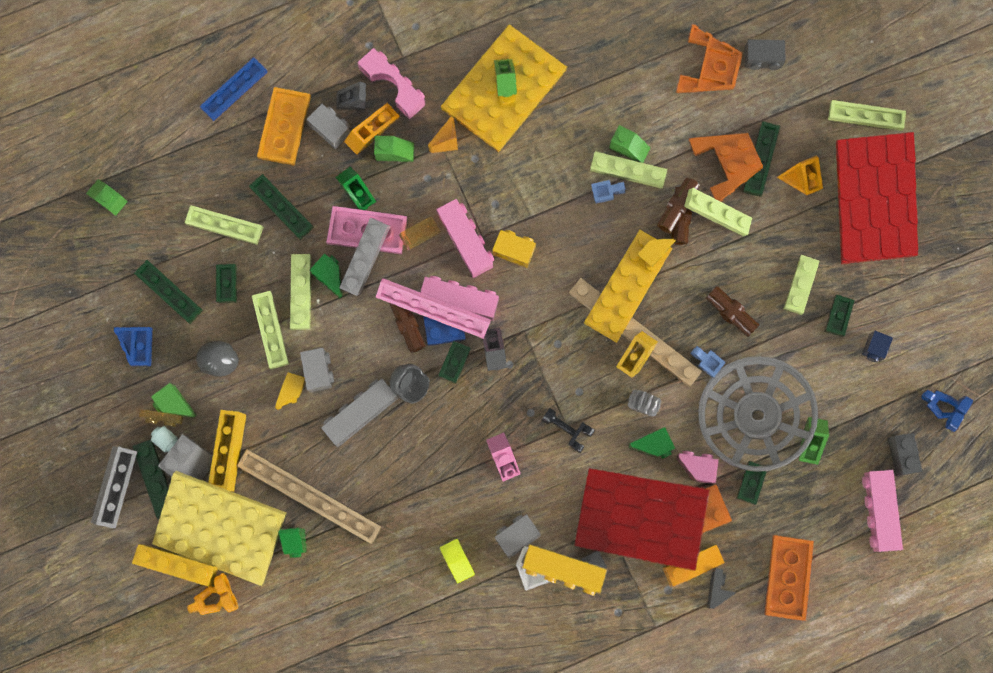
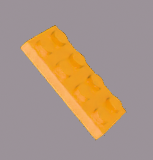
M274 87L257 153L258 159L295 165L311 99L310 94Z

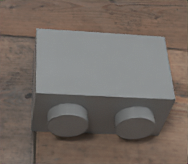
M321 104L306 120L309 126L336 150L349 135L350 125L343 118L341 120L335 116L336 112L328 106L326 108Z
M324 348L300 352L307 390L314 392L332 388L334 375L332 371H329L328 364L331 363L329 352H326Z
M522 514L512 521L514 524L508 528L504 526L496 532L497 536L494 538L508 558H511L521 551L524 546H528L541 536L527 514L524 517Z

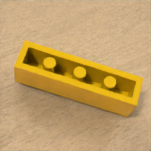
M220 410L209 483L234 492L246 414Z
M138 544L132 564L205 586H213L214 577H216L218 572L216 566L145 544Z
M529 545L522 568L526 569V574L536 577L537 573L545 575L544 580L556 583V580L564 581L563 586L572 589L579 586L584 588V593L593 596L595 592H601L607 569L533 545Z

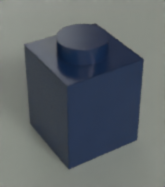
M876 330L871 332L862 355L867 356V359L872 362L884 360L893 337Z

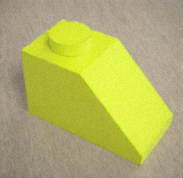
M458 539L439 547L457 584L475 575Z

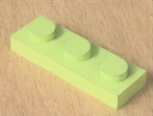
M804 255L800 256L785 302V310L800 315L804 313L820 262L819 260Z

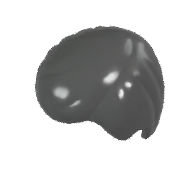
M211 341L201 346L198 350L196 362L203 373L222 377L231 374L237 368L239 358L229 343Z
M402 364L393 371L390 378V388L397 397L410 404H414L426 396L430 380L416 365Z

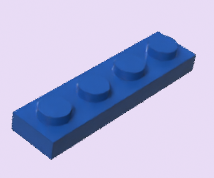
M253 57L199 107L215 121L267 73V70Z

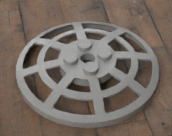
M757 356L736 360L720 369L715 377L709 380L703 390L698 415L704 439L720 459L742 470L757 472L769 471L785 466L804 452L813 439L817 428L818 408L815 394L809 382L799 371L781 360ZM763 364L776 368L772 378L765 376L747 377L744 366ZM736 369L740 380L731 385L723 396L712 391L714 386L725 375ZM783 370L799 381L806 391L805 394L795 398L791 390L779 381ZM761 382L768 383L769 385L765 393L753 392L750 383ZM743 386L746 395L738 403L728 399L734 391ZM776 387L787 395L789 401L779 404L772 397ZM708 398L719 402L717 409L718 426L707 428L705 423V410ZM810 400L812 421L808 432L798 428L800 421L799 405ZM727 406L735 410V420L724 424L723 411L724 407ZM791 408L794 410L792 426L782 422V412ZM761 411L764 416L761 420H755L753 413ZM738 428L745 436L741 443L738 444L730 437L727 431ZM778 429L789 433L783 441L774 446L771 435ZM721 433L724 439L733 448L737 449L732 459L724 455L716 447L710 438L711 435ZM794 435L805 439L802 446L794 454L780 461L777 451L785 447L793 439ZM752 438L763 439L767 449L755 450L749 449L748 446ZM744 453L756 456L769 454L773 464L768 466H750L739 462Z

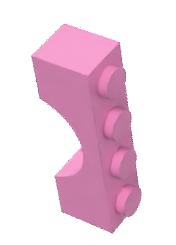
M373 48L357 62L359 70L371 82L376 80L392 82L398 88V95L395 100L396 106L410 120L425 106L424 94L419 89L415 90L411 86V81L406 76L403 78L399 74V69L394 64L390 65L386 61V56L381 51L377 52Z

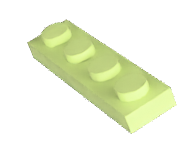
M832 100L830 102L828 120L902 131L905 125L906 111Z
M596 151L590 168L592 172L657 188H663L667 173L665 168Z
M695 188L689 189L684 207L742 236L748 235L752 221L751 217Z
M190 205L185 220L186 225L258 245L263 230L262 225Z
M291 254V330H310V254Z
M267 291L252 295L269 368L274 369L289 365L272 292Z

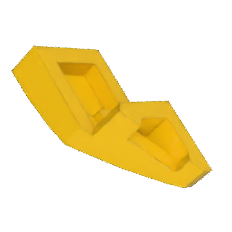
M649 240L637 255L653 267L676 240Z
M287 373L275 409L279 410L284 405L297 402V398L300 397L306 383L305 377Z

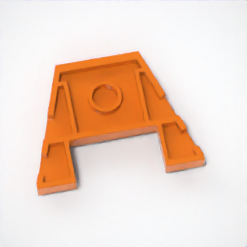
M692 24L688 42L706 46L699 79L680 75L676 93L734 89L742 52L724 41L720 42L712 37V34L705 33L698 29V26Z
M748 133L689 139L695 156L712 149L716 153L728 180L710 187L713 198L720 202L763 168Z

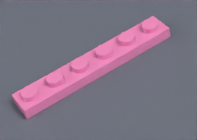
M384 278L380 282L376 295L378 299L483 339L491 319Z

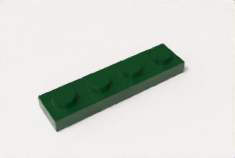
M762 121L755 149L763 168L745 182L744 193L759 197L763 195L780 130L779 125Z
M263 174L249 185V188L299 240L314 228Z
M148 260L135 271L134 274L189 324L203 311Z
M150 439L132 447L134 451H137L136 459L156 518L159 520L169 486L164 471L158 467L160 460L155 445Z

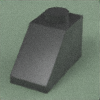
M488 329L483 339L488 371L507 368L501 329Z

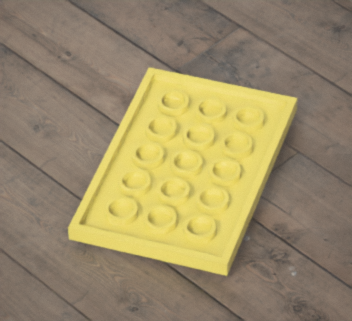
M175 471L152 544L184 557L216 566L218 570L262 586L286 512Z

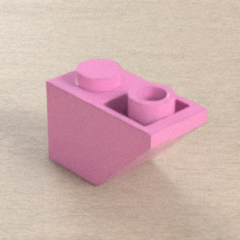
M502 433L487 439L486 442L502 481L520 475L505 434Z
M682 451V454L679 453L676 459L693 481L708 484L716 483L719 459H713V455L702 454L701 457L694 456V452Z

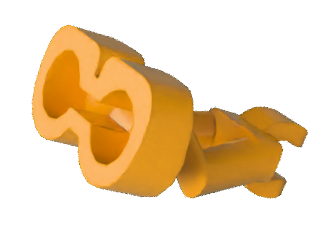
M222 573L214 577V587H207L194 597L195 603L187 606L189 613L199 611L201 615L220 612L222 607L230 613L238 609V602L231 591V585L227 576ZM212 593L220 595L217 604L205 605L204 600Z

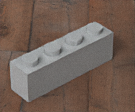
M374 218L369 219L340 289L356 296L361 295L391 226Z
M383 379L374 380L368 386L369 389L365 393H358L353 398L355 401L350 405L345 404L338 410L339 414L334 418L331 416L323 422L322 430L336 447H340L398 399Z
M116 446L112 447L91 523L116 528L137 451Z

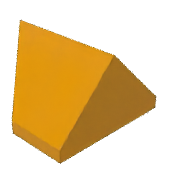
M450 117L428 144L431 153L458 150L454 118Z
M818 156L799 162L777 177L805 195L823 189Z

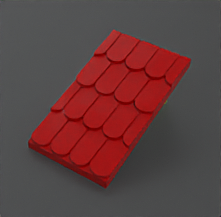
M914 132L837 140L836 159L841 264L916 257L918 255V218Z
M589 468L574 546L696 571L710 490Z

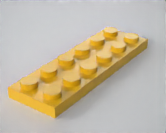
M639 230L584 321V324L616 343L672 250L670 247L655 265L651 267L637 254L649 240L657 239L642 230Z

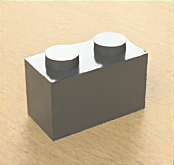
M748 40L745 45V68L752 70L761 68L778 70L783 67L786 61L785 40Z
M914 433L888 438L896 476L923 472Z

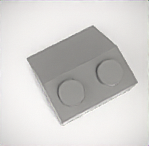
M182 434L158 467L170 476H173V473L178 471L203 480L211 470L213 455L191 438Z

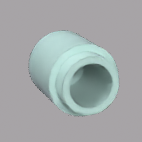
M165 426L157 427L151 433V441L165 453L169 452L179 439Z

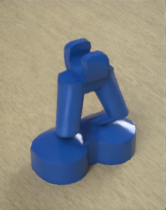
M927 390L921 396L922 400L928 402L927 407L938 419L947 418L945 428L952 432L958 429L964 419V415L973 403V400L967 396H963L957 401L952 396L938 390L934 393ZM943 401L954 406L953 412H942L937 402Z

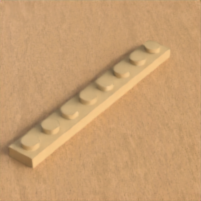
M582 278L579 279L569 292L572 297L590 311L601 295L598 290ZM631 318L622 335L632 342L634 337L643 331L658 341L650 357L690 387L702 371L634 318Z
M248 449L237 467L370 544H373L382 528Z

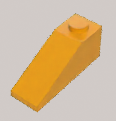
M386 103L355 127L344 142L358 155L375 140V136H380L400 115Z
M714 545L699 552L696 571L673 566H665L662 569L669 585L674 587L725 562L717 545Z

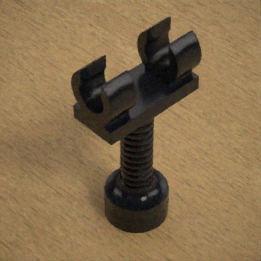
M549 408L541 420L547 425L553 423L571 435L572 438L567 445L579 453L584 449L582 444L575 441L579 433L582 431L591 437L595 432L593 428L584 422L581 423L577 430H574L573 427L558 419L556 411Z

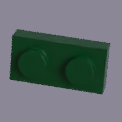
M236 264L216 265L217 303H237Z
M837 294L834 296L825 332L840 337L845 336L855 300Z
M453 341L438 377L457 384L471 348Z
M751 461L747 463L750 466H762ZM745 470L736 499L756 505L767 471L755 472Z

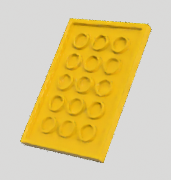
M509 24L441 105V109L500 152L564 74L567 66ZM513 59L517 94H513L510 97L498 96L494 60Z

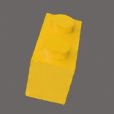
M500 230L492 250V255L528 268L536 248V243L529 237L523 236L521 238L516 236V233L513 231Z
M640 332L634 337L616 367L631 378L640 372L658 341L645 332Z

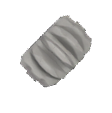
M637 389L632 391L628 399L629 408L652 417L656 416L661 407L660 398Z

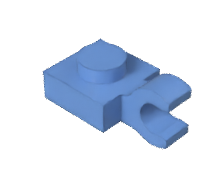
M610 180L591 184L595 204L614 200L613 194L625 193L624 182L611 185Z
M698 346L690 352L693 357L701 361L698 367L711 377H715L726 363L713 351L710 350L706 354Z

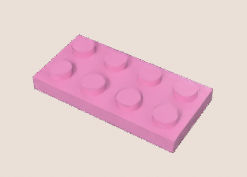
M333 206L327 244L357 248L369 219L374 218L391 226L380 251L402 254L408 218L401 215Z

